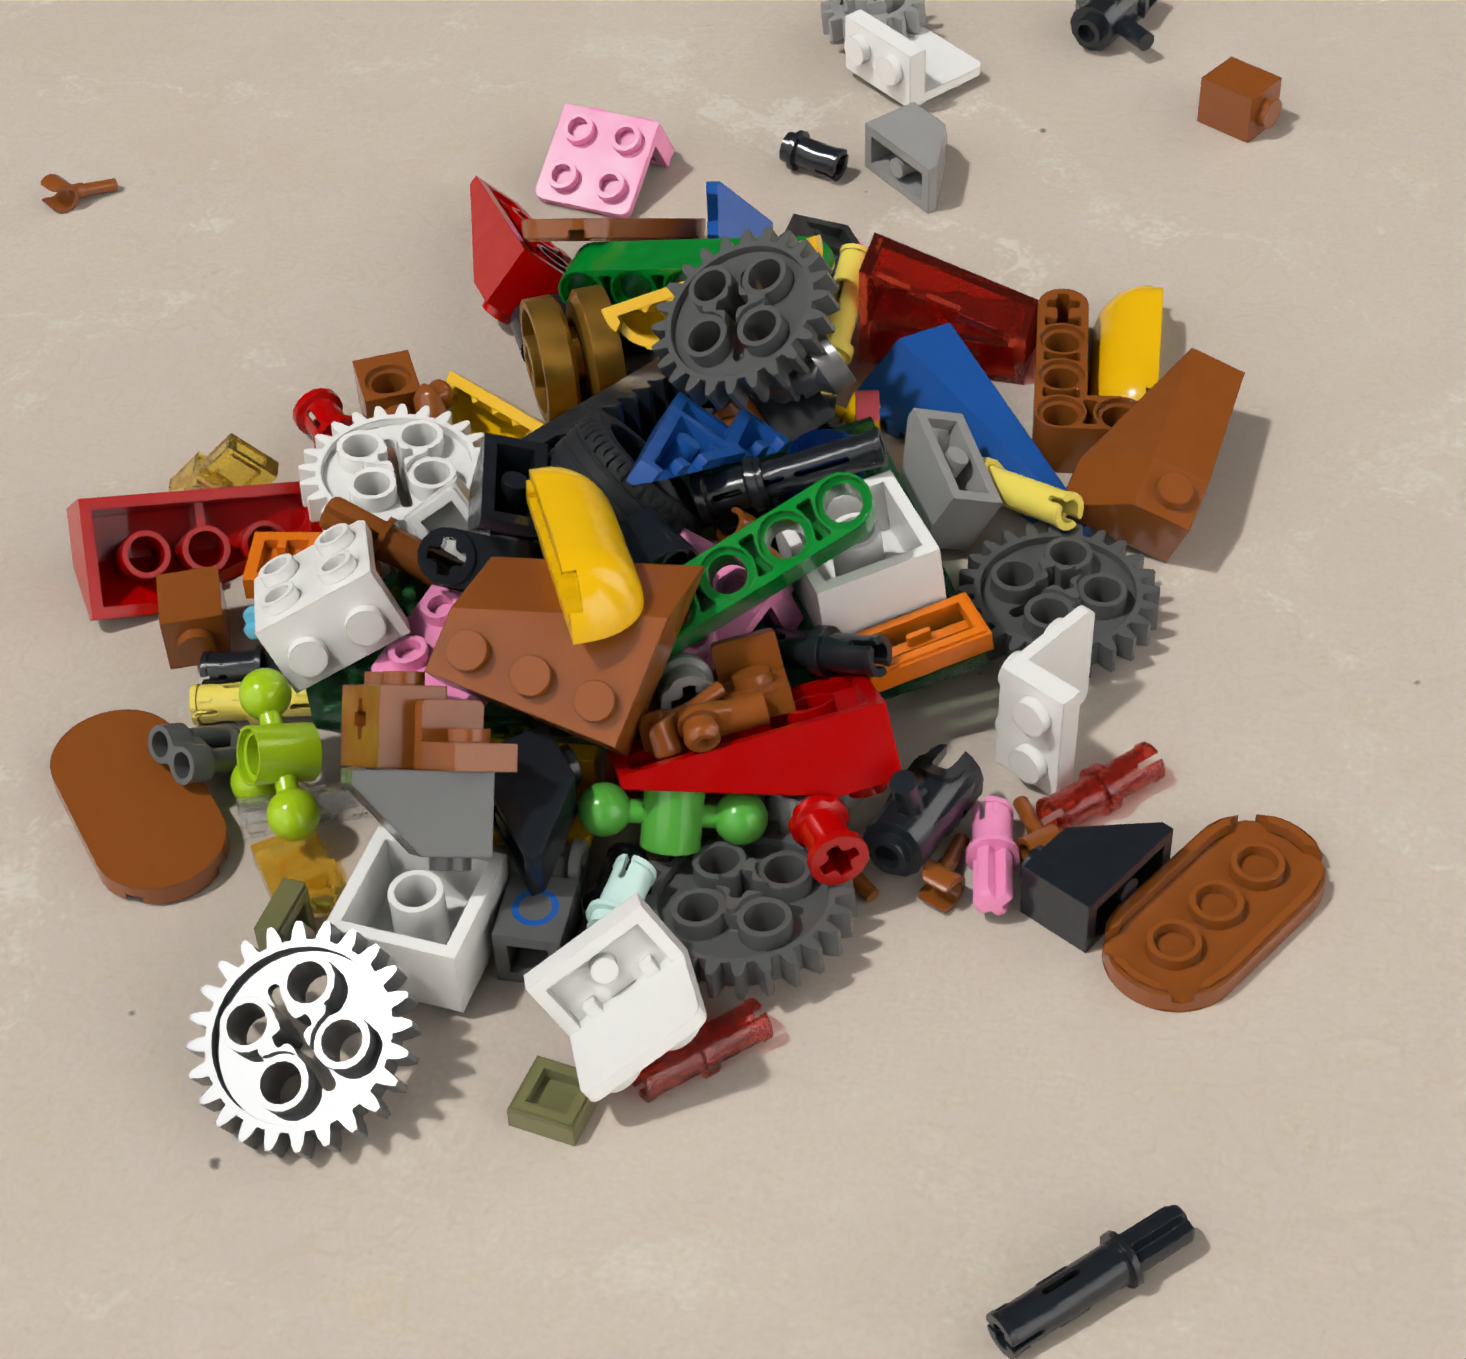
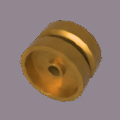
M600 284L572 289L566 303V317L561 305L550 294L521 300L520 323L525 363L537 405L546 423L581 403V392L584 399L587 400L627 376L619 330L614 332L610 328L601 309L612 305L604 287Z

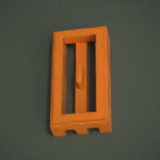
M966 592L854 633L861 635H885L889 639L891 646H893L891 665L884 666L887 670L886 675L881 678L866 675L878 692L994 649L992 632Z

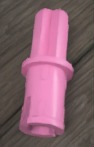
M998 796L984 797V818L983 805L979 800L971 807L972 841L966 848V863L973 871V904L980 913L991 911L999 916L1009 910V901L1013 898V870L1019 864L1020 850L1013 841L1014 809L1011 803Z

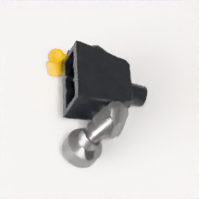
M818 335L817 338L826 350L824 354L815 355L808 353L803 359L810 371L807 374L792 370L788 374L790 389L786 391L777 383H774L770 386L769 399L765 403L755 392L750 393V397L770 426L790 439L785 448L791 453L803 450L841 422L855 428V391H853L846 407L836 404L837 396L822 394L821 392L824 391L838 395L857 381L826 335Z

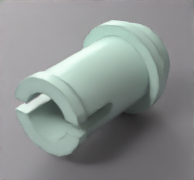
M628 854L618 856L600 898L591 901L585 912L586 919L588 920L587 928L635 893H638L645 900L650 886L653 885L657 877L654 866L646 859L633 855L629 868L626 871L625 868L630 860Z

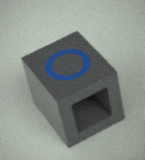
M511 872L491 935L498 980L525 983L523 975L575 938L583 919L578 879L561 878L551 875L546 890L532 897L521 875L518 872Z

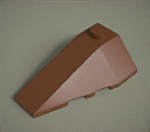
M1191 348L1080 458L1066 487V491H1073L1081 495L1084 501L1083 516L1081 520L1070 515L1067 516L1097 531L1105 530L1106 535L1118 541L1125 540L1127 545L1166 563L1189 533L1209 485L1245 372L1197 349Z

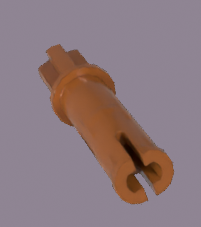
M334 497L327 503L319 521V525L323 530H327L339 523L350 525L356 521L364 520L372 532L375 563L379 560L389 564L429 587L431 585L440 586L430 581L421 572L418 565L417 550L422 539L397 527V519L391 516L388 521H385L341 497ZM434 549L431 554V560L441 566L440 575H449L452 566H463L465 563L445 550Z

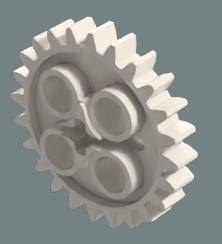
M400 404L395 414L387 415L381 406H375L373 418L366 419L358 412H353L352 425L346 426L334 421L331 423L332 436L323 434L314 436L316 448L304 450L305 464L299 465L298 468L303 507H308L311 522L320 521L321 514L327 503L334 497H341L385 521H388L392 516L398 520L397 527L416 536L404 520V516L456 476L461 478L470 491L484 434L482 432L471 434V423L468 420L453 425L452 412L446 411L436 418L430 417V409L427 405H424L416 415L408 414L405 404ZM387 447H392L395 450L403 490L407 492L409 507H403L400 503L392 463L388 461Z

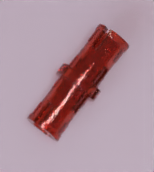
M1140 742L1131 750L1105 765L1093 763L1084 768L1079 773V780L1049 796L1038 799L1035 808L1037 816L1041 820L1053 812L1062 809L1064 811L1063 815L1046 824L1056 825L1061 832L1065 827L1078 826L1099 812L1104 816L1109 815L1121 808L1125 797L1153 782L1163 779L1165 776L1164 762L1161 758L1140 770L1138 764L1158 753L1156 748L1150 743Z
M750 997L739 1006L704 1023L696 1036L687 1045L678 1050H669L641 1070L639 1076L632 1083L634 1087L644 1083L645 1087L638 1092L640 1097L645 1102L650 1103L656 1100L658 1096L700 1074L703 1078L707 1079L720 1072L722 1062L762 1041L770 1040L773 1037V1028L767 1013L765 1012L758 1017H755L754 1014L761 1010L762 1005L755 998Z

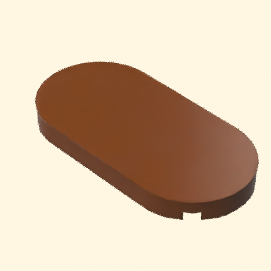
M521 219L523 239H527V242L679 240L705 238L706 219Z
M124 709L108 711L81 721L67 731L56 744L51 755L50 770L58 796L101 881L109 891L127 900L126 894L142 897L145 904H166L188 898L207 887L219 874L218 865L223 861V858L226 857L227 860L230 840L224 817L204 782L180 785L174 780L168 764H159L152 758L148 748L149 733L155 725L169 724L166 720L141 710Z
M1256 814L1255 821H1238V815L1221 818L1206 826L1110 915L1105 928L1102 961L1111 982L1131 1000L1159 1011L1191 1012L1207 1008L1221 1001L1293 933L1320 904L1324 892L1326 868H1324L1321 862L1323 854L1317 842L1297 825L1275 816Z

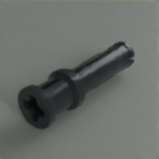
M874 427L870 431L815 445L808 449L762 462L759 456L754 458L753 455L742 458L741 465L708 475H705L702 471L690 473V482L698 513L704 526L708 528L717 525L718 518L733 514L731 511L733 507H738L743 511L754 508L758 513L768 510L769 506L774 505L773 498L807 489L828 475L836 472L859 474L879 467H888L889 463L878 427ZM843 457H848V458H844V459H841V460H837V461H834V462H831V463H827V464H824V465H820V466H817V467H814V468H810V469H807V470L799 471V470L806 469V468H809V467H812V466H816V465H819V464H823V463H826V462H829V461H833V460L840 459V458H843ZM778 476H783V477H779V478H776V479H773V480H769V479H772V478H775V477H778Z

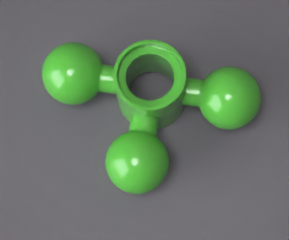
M599 782L589 786L581 794L577 804L579 821L591 834L608 837L622 831L628 823L641 824L640 847L646 851L667 856H686L699 852L701 849L702 828H716L718 834L725 841L734 845H747L758 840L765 832L768 824V812L765 804L755 794L729 793L718 804H704L705 793L643 791V800L630 799L627 793L614 783Z

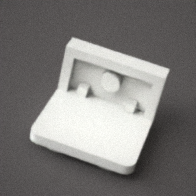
M862 9L845 16L844 49L846 68L904 106L913 102L921 105L952 88L961 86L981 73V63L979 60L925 27H920L918 33L906 32V38Z
M364 520L356 521L350 525L346 523L336 524L322 532L313 545L293 556L285 553L271 559L260 569L258 576L254 580L255 635L287 678L296 694L411 632L408 618L376 571L372 532Z
M1083 605L1075 608L1064 618L1059 617L1052 621L1044 634L1022 651L1017 650L1010 654L1004 661L998 674L1000 692L998 716L995 721V729L997 731L995 761L1014 772L1022 781L1033 784L1055 799L1073 784L1079 709L1088 692L1095 613Z
M638 893L632 895L523 975L525 988L529 994L570 1037L580 1090L591 1102H597L609 1093H617L626 1089L636 1080L641 1070L669 1050H678L687 1045L696 1036L700 1027L707 1019L706 1009L687 948Z

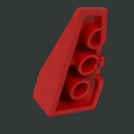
M475 176L470 183L474 283L485 300L482 307L495 319L509 325L511 314L515 307L521 303L522 299L559 293L558 284L572 259L564 250L556 247L552 242H527V239H523L521 219L533 218L516 201L478 176Z
M300 481L77 499L66 508L73 568L90 621L152 616L158 613L156 575L218 565L222 584L244 575L255 532H323L319 521H310L308 507H303Z
M840 673L830 678H822L792 687L791 692L796 711L771 717L770 724L722 736L718 745L708 752H694L685 745L681 752L667 758L658 759L654 756L653 752L648 754L645 752L644 747L640 746L631 750L628 757L621 754L612 757L614 769L622 790L793 796L822 794L837 797L848 794L850 798L856 799L871 797L885 791L891 776L895 772L902 770L886 701L866 675Z

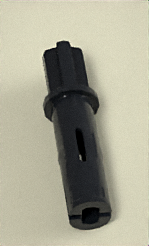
M1170 1205L1160 1208L1120 1234L1111 1230L1105 1232L1100 1236V1245L1036 1283V1286L1009 1303H1005L987 1313L986 1320L989 1323L987 1327L993 1341L1004 1355L1014 1359L1030 1348L1032 1344L1057 1328L1065 1326L1117 1290H1121L1126 1286L1132 1289L1137 1288L1144 1283L1143 1273L1193 1241L1195 1231L1192 1224L1178 1205Z

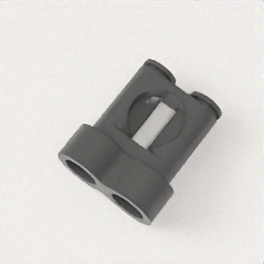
M181 722L155 725L148 736V748L154 761L159 764L166 763L169 765L171 774L178 784L188 785L208 782L214 774L229 773L234 770L237 765L236 748L240 729L234 723L188 728Z

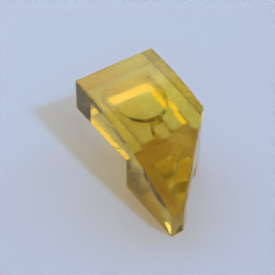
M230 433L208 456L198 452L170 479L168 491L271 484L277 478L279 462L233 433Z
M317 829L309 837L300 841H287L275 836L250 845L254 864L270 898H272L283 878L305 882L313 913L330 915L346 883L335 859L329 858Z

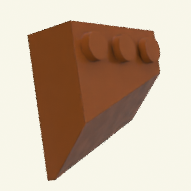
M491 557L451 607L424 672L443 684L628 757L639 731L640 720L647 712L705 567L634 563L644 596V607L641 615L632 625L618 634L594 642L573 645L546 559Z

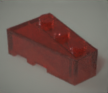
M874 232L859 270V362L878 365L899 338L950 322L991 381L1024 385L1036 347L1039 300Z

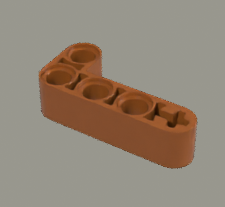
M1064 288L1048 291L1038 301L1032 440L1055 473H1073L1080 458L1138 402L1121 396L1087 395L1089 303L1082 293Z

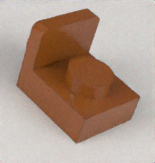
M765 628L718 640L710 645L718 681L726 691V696L723 697V700L761 690L766 702L769 718L796 711L777 638L772 628Z
M419 699L415 704L414 769L452 772H517L518 744L491 743V729H483L484 705L479 700Z

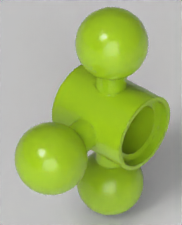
M259 668L247 674L239 687L238 696L243 710L251 717L258 719L260 725L244 726L239 733L236 748L237 765L231 774V789L235 797L244 805L255 808L268 805L267 822L274 834L287 841H300L309 837L316 830L320 822L321 811L317 800L311 793L299 788L298 782H312L319 776L322 766L321 739L318 730L310 722L284 724L282 714L289 707L292 698L290 683L277 670Z

